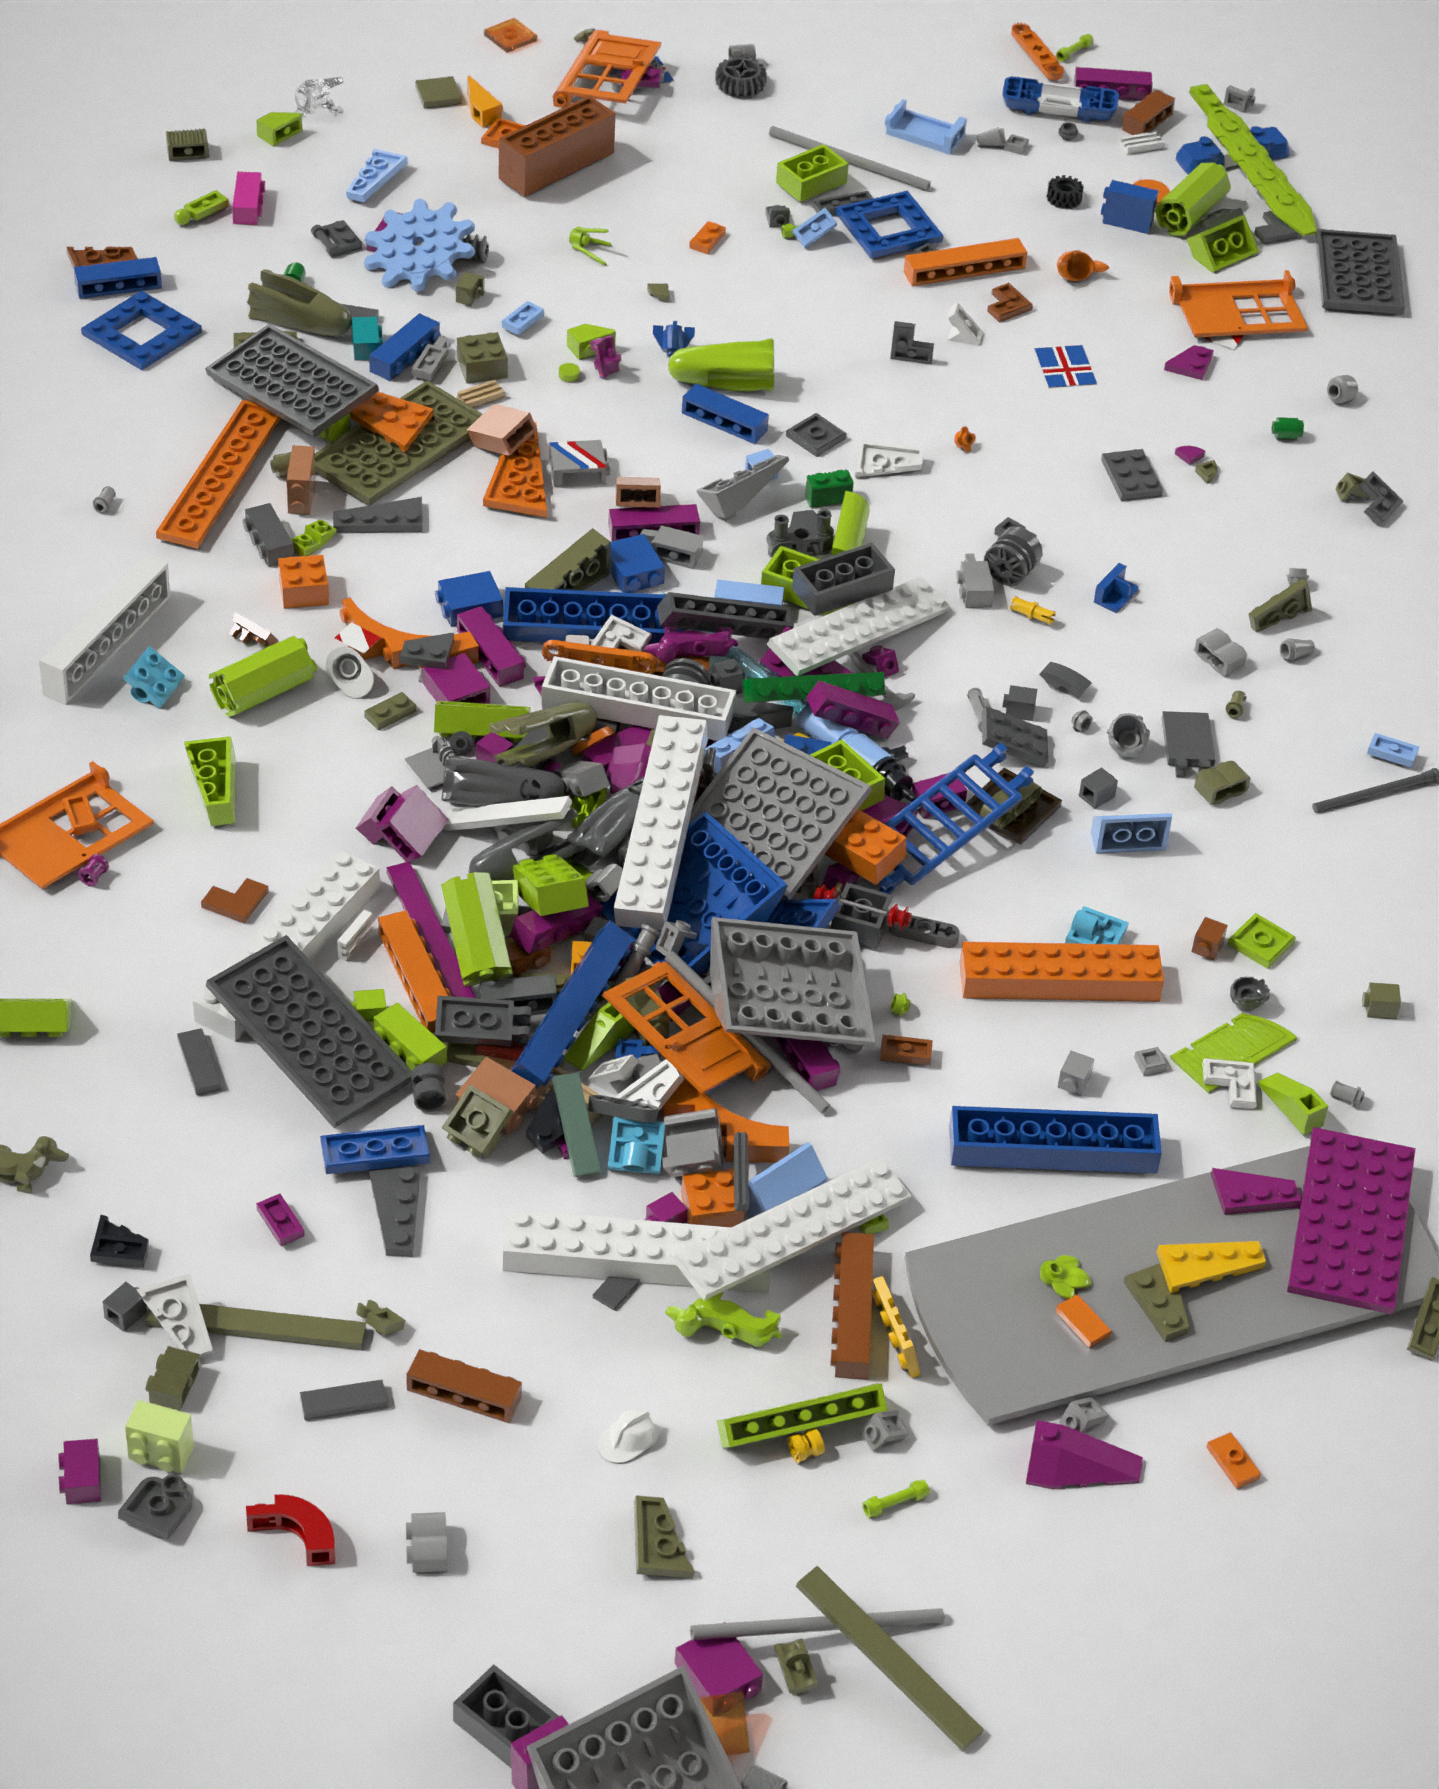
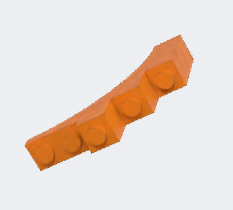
M350 597L342 599V609L339 610V614L343 623L346 622L348 626L352 622L381 637L365 653L354 649L364 660L383 655L384 660L388 661L393 669L410 665L400 663V654L404 641L431 636L402 632L382 625L360 610ZM470 631L454 634V643L449 658L465 653L473 664L479 663V645Z
M685 1077L683 1082L660 1109L663 1110L664 1121L665 1116L716 1108L720 1119L723 1151H725L726 1162H734V1134L736 1132H746L748 1134V1162L777 1163L789 1155V1126L764 1124L732 1113L713 1101L706 1093L701 1094Z

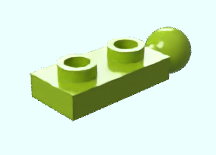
M215 190L185 204L184 209H178L174 214V220L179 225H186L191 217L198 221L228 207L229 199Z

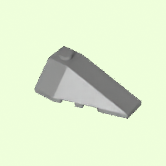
M776 455L754 464L751 471H737L734 473V478L724 481L720 478L696 491L715 516L730 519L736 516V512L743 509L790 461L789 457Z

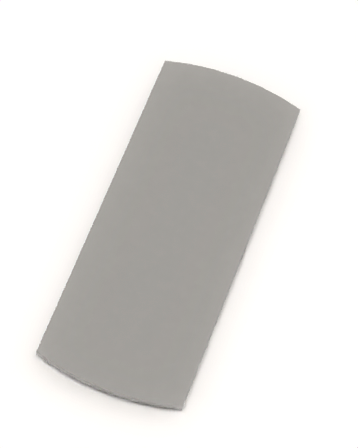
M1309 1146L1223 1169L1294 1180L1301 1198ZM1211 1172L905 1253L909 1287L918 1317L930 1345L962 1396L988 1426L1387 1314L1288 1293L1287 1287L1300 1207L1224 1215ZM1410 1202L1408 1204L1394 1312L1421 1305L1429 1280L1432 1277L1439 1279L1438 1256L1428 1233ZM1259 1241L1266 1260L1263 1269L1237 1276L1229 1274L1223 1276L1222 1280L1215 1282L1212 1280L1200 1282L1199 1286L1189 1288V1286L1179 1288L1189 1323V1331L1187 1334L1164 1342L1124 1284L1125 1276L1160 1263L1156 1253L1159 1245ZM1061 1255L1073 1256L1080 1261L1078 1268L1088 1274L1091 1285L1086 1288L1074 1289L1075 1295L1078 1294L1111 1330L1110 1337L1089 1348L1055 1312L1056 1306L1068 1299L1058 1295L1052 1286L1045 1284L1041 1280L1040 1266L1044 1261H1055Z

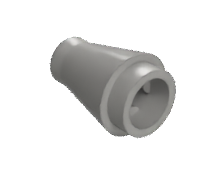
M999 127L976 134L978 146H1001V144L1006 143L1004 128L999 129Z
M1287 638L1280 644L1282 658L1289 661L1313 653L1315 650L1312 640Z

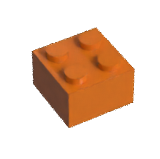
M323 555L278 558L279 582L284 609L329 605L328 580Z
M734 1169L682 1175L681 1197L683 1204L688 1208V1224L731 1228L743 1222L744 1212H738L734 1209Z

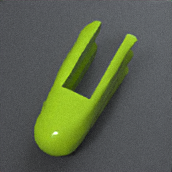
M774 339L729 342L679 349L670 356L668 370L670 375L678 381L698 384L704 387L742 392L756 390L772 391L774 390Z

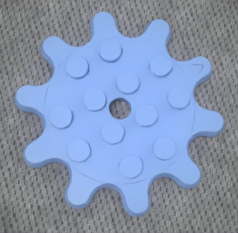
M417 199L414 201L413 209L410 212L398 214L394 210H387L384 213V222L388 226L382 231H370L365 236V243L368 246L376 247L377 251L365 258L364 266L367 270L384 268L386 272L382 277V284L387 288L393 287L402 279H408L411 281L412 289L419 292L426 288L427 279L431 276L439 275L444 280H452L456 276V270L452 267L453 261L458 258H471L475 254V249L472 245L462 242L464 236L471 234L475 230V224L469 219L458 222L453 221V217L457 213V207L451 202L445 203L440 209L433 211L428 209V204L425 200ZM419 240L423 242L420 246H415V244L418 243Z

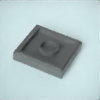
M818 413L811 415L786 430V437L815 457L844 441L847 435L846 432Z

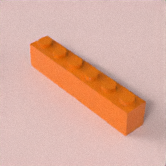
M1019 238L905 255L903 272L911 286L1025 269L1027 250Z
M407 910L378 917L379 936L419 1021L431 1033L435 1034L438 996L451 995L449 989L444 988L442 985V975L439 970L436 971L434 968L433 956L431 953H427L423 936L418 935L416 921L410 918Z

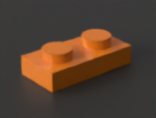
M707 221L692 238L689 248L708 254L726 234V227Z

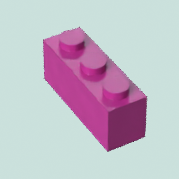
M237 171L232 205L233 224L258 225V218L262 217V205H264V193L266 191V181H262V172Z

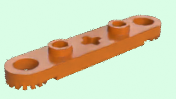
M1019 22L1017 24L1014 23L1011 35L1041 72L1051 80L1063 78L1064 67L1059 64L1058 59L1038 35L1030 29V26L1026 25V23L1022 24V22L1020 24Z
M548 640L542 648L544 660L547 659V662L551 661L550 663H552L555 656L651 675L655 672L657 666L656 657L647 652L559 640ZM553 648V650H558V654H553L549 652V649L552 650ZM645 660V662L648 661L647 663L650 662V666H643L640 663Z

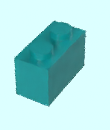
M352 317L354 360H369V355L383 344L382 325H378L377 317Z

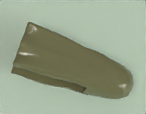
M263 269L260 274L262 286L253 282L248 285V290L250 291L247 304L250 306L249 319L264 320L280 326L325 336L343 335L351 326V313L345 306L292 277Z
M577 701L491 723L489 725L490 733L508 731L511 734L522 735L547 725L549 735L547 738L494 755L497 763H506L508 766L522 763L527 767H532L542 761L555 757L592 733L597 724V714L588 703Z

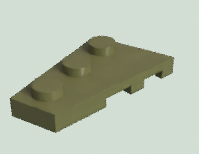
M1160 1263L1125 1276L1124 1284L1164 1342L1188 1333L1189 1323L1180 1290L1174 1293L1169 1292Z
M636 1495L634 1500L636 1574L693 1578L695 1571L692 1564H689L687 1561L685 1547L677 1537L675 1523L664 1498Z

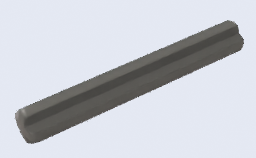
M736 1132L734 1134V1209L738 1212H746L749 1209L748 1134L746 1132Z

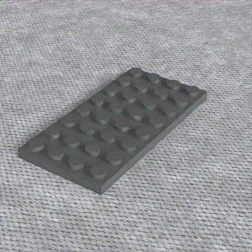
M268 324L205 368L208 376L313 437L321 434L325 429L379 391L378 385L271 324Z
M287 935L206 981V987L333 1128L411 1081L412 1070Z

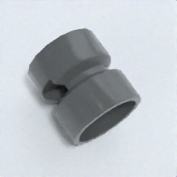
M423 1063L413 1068L411 1082L416 1108L426 1112L437 1111L443 1108L447 1103V1092L442 1067L435 1063Z

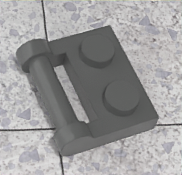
M344 220L325 226L317 224L311 228L312 235L321 241L326 247V252L331 257L362 249L361 240ZM327 235H329V237L333 240L334 243H332V242L329 240V238L327 237Z

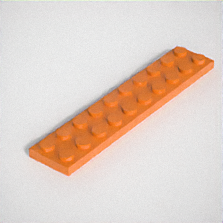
M242 400L158 527L156 538L198 549L281 418L254 402Z

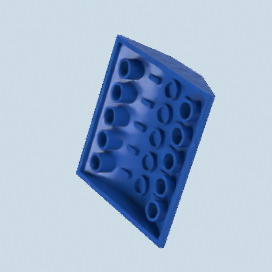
M705 810L688 825L667 919L668 922L676 923L677 920L688 923L691 926L690 929L697 934L696 939L684 938L678 956L698 975L708 972L710 966L712 917L767 922L788 887L778 875ZM617 892L608 901L599 902L603 906L601 913L615 924L614 905ZM622 926V930L634 938L632 942H636L642 928ZM657 937L651 949V956L648 957L654 964L657 962L662 963L666 956L655 949L659 937Z

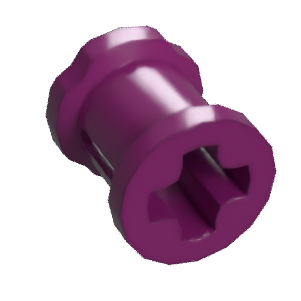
M93 854L89 858V863L86 867L78 871V877L85 885L95 886L98 883L99 876L102 873H106L109 869V864L102 856Z

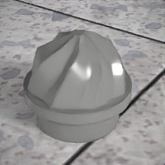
M1289 568L1287 579L1290 585L1302 578L1308 581L1307 569Z

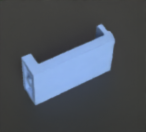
M902 99L898 105L896 104L892 113L887 115L885 119V126H887L886 134L949 155L965 136L966 118L959 117L953 125L907 110V100Z

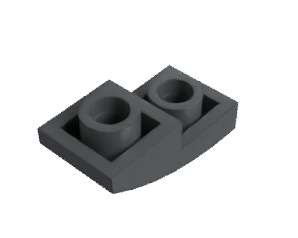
M1049 662L1039 674L1055 689L1062 684L1068 692L1077 698L1092 683L1073 669L1054 662Z

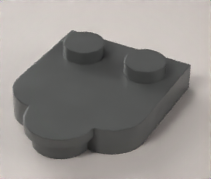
M168 1475L163 1479L148 1477L140 1482L118 1510V1519L168 1540L192 1508V1495L187 1490L184 1480L178 1475Z

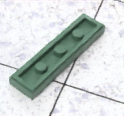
M579 1072L554 1076L552 1081L573 1176L576 1178L599 1174L601 1170Z

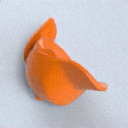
M1079 250L1065 252L1057 261V270L1060 276L1074 282L1088 278L1092 272H1104L1109 269L1107 264L1101 261H1093L1088 254Z

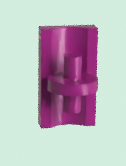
M608 335L591 341V350L595 351L596 355L594 367L599 371V377L604 379L609 374L620 371L618 363L622 361L621 354L616 353L614 337Z

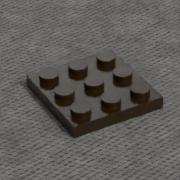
M1003 768L998 773L1008 783L1018 776L1006 768ZM992 780L982 787L991 797L1001 790ZM1042 789L1037 801L1004 828L999 829L993 824L988 827L1021 845L1061 807L1062 800ZM976 795L966 802L967 805L980 815L981 809L985 804Z

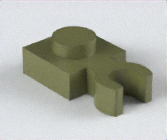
M368 1300L367 1306L358 1303L356 1314L366 1318V1323L379 1334L389 1335L404 1329L406 1320L387 1307L380 1309L373 1300Z

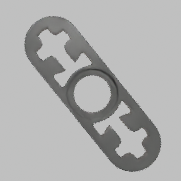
M912 915L909 927L904 926L902 931L897 924H894L892 928L889 927L890 933L894 936L940 947L952 948L959 941L960 931L957 926ZM925 927L928 928L930 932L922 933L918 929Z
M591 1095L588 1100V1110L591 1112L639 1122L651 1123L657 1121L658 1107L654 1105L604 1095Z

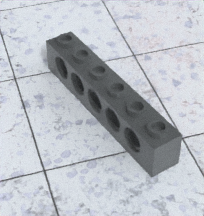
M668 592L657 606L660 626L713 633H717L719 627H731L732 635L770 639L780 635L786 626L791 629L794 628L790 607Z

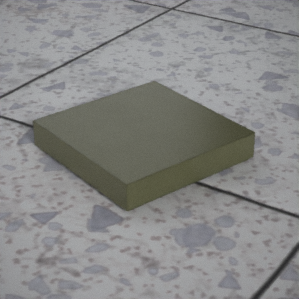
M453 76L415 80V87L424 108L462 104V97Z

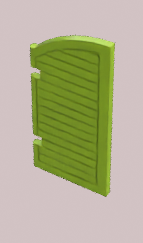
M1241 1013L1231 1019V1022L1234 1024L1233 1026L1227 1022L1192 1042L1191 1047L1194 1048L1193 1050L1184 1047L1172 1054L1170 1059L1207 1093H1210L1220 1087V1085L1204 1084L1202 1067L1204 1058L1254 1063L1255 1066L1296 1041L1297 1036L1273 1021Z

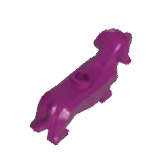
M665 627L661 642L647 645L644 652L654 655L663 664H668L673 661L675 656L724 657L728 655L732 646H738V642L731 638V627H719L717 633L694 630L678 632L677 628Z

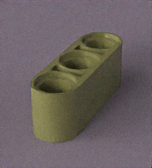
M1032 782L1030 785L1021 788L1018 792L1021 793L1022 800L992 824L999 829L1004 828L1037 801L1042 792V787ZM1001 789L992 798L1001 805L1010 796ZM984 804L980 816L984 818L992 810Z

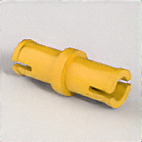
M1017 596L1011 601L1014 605H1010V610L1025 614L1031 620L1035 618L1049 625L1055 620L1052 616L1055 617L1056 612L1039 606L1037 602L1033 601L1031 603Z

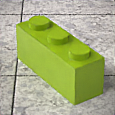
M398 1002L374 1017V1030L406 1062L411 1070L423 1063H435L440 1066L447 1063V1046Z

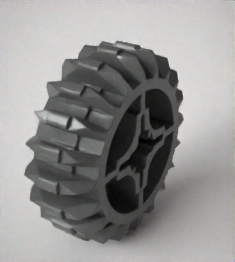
M738 56L736 58L730 57L729 60L725 59L719 63L715 72V81L719 89L723 90V93H729L730 96L736 95L737 97L743 96L745 98L749 95L753 97V94H759L760 91H763L767 83V72L764 65L759 64L758 60L753 61L752 58L747 59L745 56L743 58Z

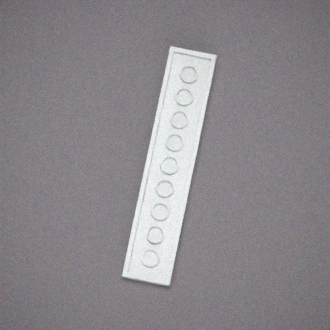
M919 576L893 587L891 591L864 599L772 637L767 645L796 676H799L942 615L948 611L950 605L922 576Z
M881 1157L676 1253L673 1261L705 1301L841 1235L842 1232H847L909 1202L912 1195Z

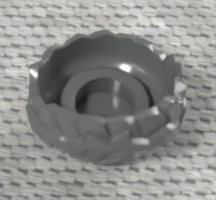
M1240 977L1230 987L1232 1002L1243 1009L1251 1010L1258 1008L1270 998V989H1268L1264 979L1258 981L1254 977Z

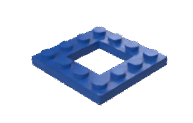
M908 190L836 207V215L870 259L916 249L927 243L933 245L943 242L944 235ZM898 212L911 230L880 237L868 220Z
M142 290L81 328L83 336L141 371L202 332L200 324ZM141 315L166 329L142 345L117 331Z

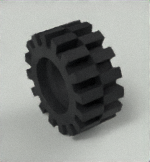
M1062 175V178L1056 176L1048 183L1047 201L1051 205L1055 204L1057 208L1062 206L1061 209H1065V207L1072 209V206L1076 208L1082 202L1084 185L1077 178L1072 179V176L1068 178L1065 175Z

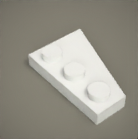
M860 440L855 478L921 470L924 448Z
M665 1059L614 1098L654 1105L658 1107L659 1112L683 1082L684 1077Z
M190 1273L137 1289L138 1294L177 1348L198 1353L200 1356L213 1353Z

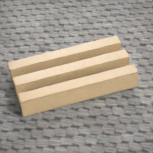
M495 380L457 392V398L472 408L505 397V391L501 390V386L497 385Z

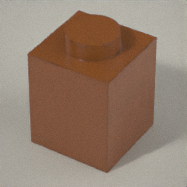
M1205 917L1195 934L1191 952L1215 960L1225 941L1228 925Z

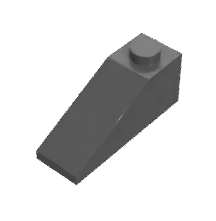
M736 697L735 712L727 733H733L758 718L773 726L774 729L791 727L793 706L768 702L744 703L743 698Z

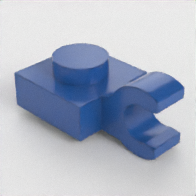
M618 1038L615 1059L632 1054L636 1059L642 1056L657 1054L660 1060V1052L653 1045L643 1046V1040Z

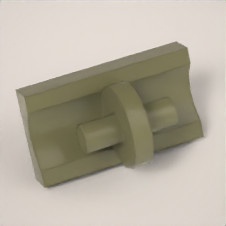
M802 1638L789 1644L774 1645V1651L790 1694L798 1696L808 1693L809 1689L818 1687V1680Z

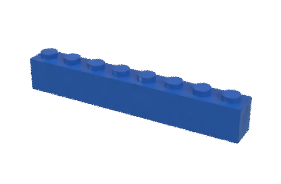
M609 921L599 930L511 1069L512 1072L535 1084L536 1089L540 1085L545 1087L553 1077L551 1070L553 1067L557 1068L565 1057L562 1054L564 1049L568 1050L576 1040V1037L573 1036L576 1031L579 1032L587 1022V1019L584 1017L596 1008L599 1003L596 998L598 995L602 996L610 984L607 982L609 977L613 978L621 967L618 965L619 961L625 960L632 949L629 945L634 939L612 921Z

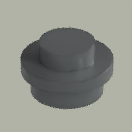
M1065 122L1059 128L1058 133L1062 138L1071 140L1078 135L1077 126L1074 123Z

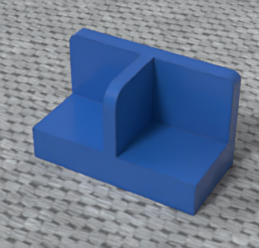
M1118 563L1096 586L1094 603L1117 613L1138 592L1139 586L1124 580L1127 566Z

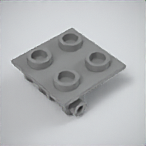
M435 736L432 738V748L405 758V761L426 788L429 789L443 783L446 756L457 755L443 737Z

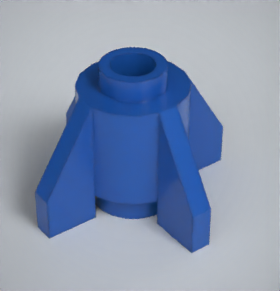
M677 321L666 325L664 331V326L653 325V336L661 350L667 353L669 357L675 351L687 348L695 336V327H684V331H682V326L677 325Z

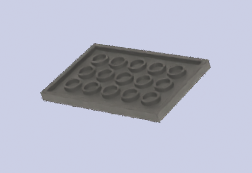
M1317 229L1315 237L1322 308L1404 314L1405 304L1396 235Z

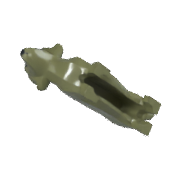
M47 1136L39 1137L33 1148L24 1154L12 1152L8 1146L0 1145V1180L7 1183L18 1182L17 1191L31 1194L32 1185L30 1183L43 1174L45 1166L49 1164V1161L64 1162L68 1159L69 1154L59 1149L57 1142Z

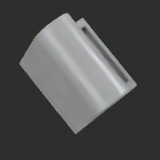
M716 1108L664 1117V1125L668 1127L669 1136H665L668 1157L662 1158L663 1168L672 1177L724 1169L720 1119Z

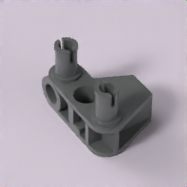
M822 509L818 513L813 510L793 512L789 528V519L786 515L780 514L775 516L774 530L766 537L768 555L772 558L780 546L809 556L830 553L833 547L834 529L830 526L831 511Z

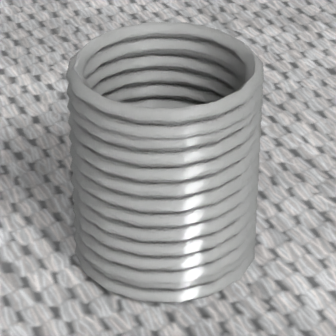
M730 45L728 48V59L730 57L736 58L738 56L743 58L745 56L747 59L752 58L753 61H756L755 45Z
M755 1763L748 1768L741 1782L742 1789H787L788 1785L787 1779L780 1778V1776L772 1774V1772L766 1769L764 1770V1768L755 1765Z

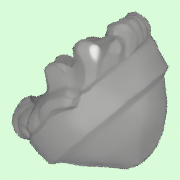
M1131 713L1118 715L1107 730L1109 744L1120 756L1139 757L1145 750L1150 736V730L1146 728L1143 717Z

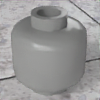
M1350 375L1337 376L1329 381L1327 394L1332 402L1337 404L1350 402L1358 394V384Z

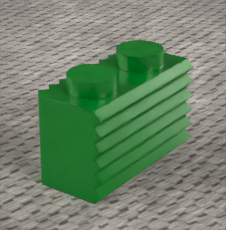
M849 470L807 475L805 497L809 506L816 507L843 503L845 491L853 492L854 481Z

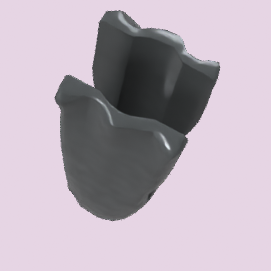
M446 756L441 797V800L444 802L486 806L564 797L565 795L563 780L555 773L531 767H511L490 761L457 756Z
M644 777L613 794L608 800L592 811L568 835L567 839L569 842L577 846L587 847V849L571 857L573 864H581L590 873L599 869L603 870L609 864L620 866L618 848L632 833Z
M569 808L564 819L532 822L486 848L470 861L468 874L473 872L489 873L492 881L514 880L513 865H517L518 862L511 849L578 817L577 811ZM565 839L529 859L538 861L543 860V857L546 855L555 854L566 860L572 855L587 849V847L577 846L569 842L568 839Z

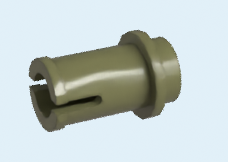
M1233 692L1231 701L1227 703L1225 708L1229 717L1237 718L1243 714V705L1247 699L1244 692Z

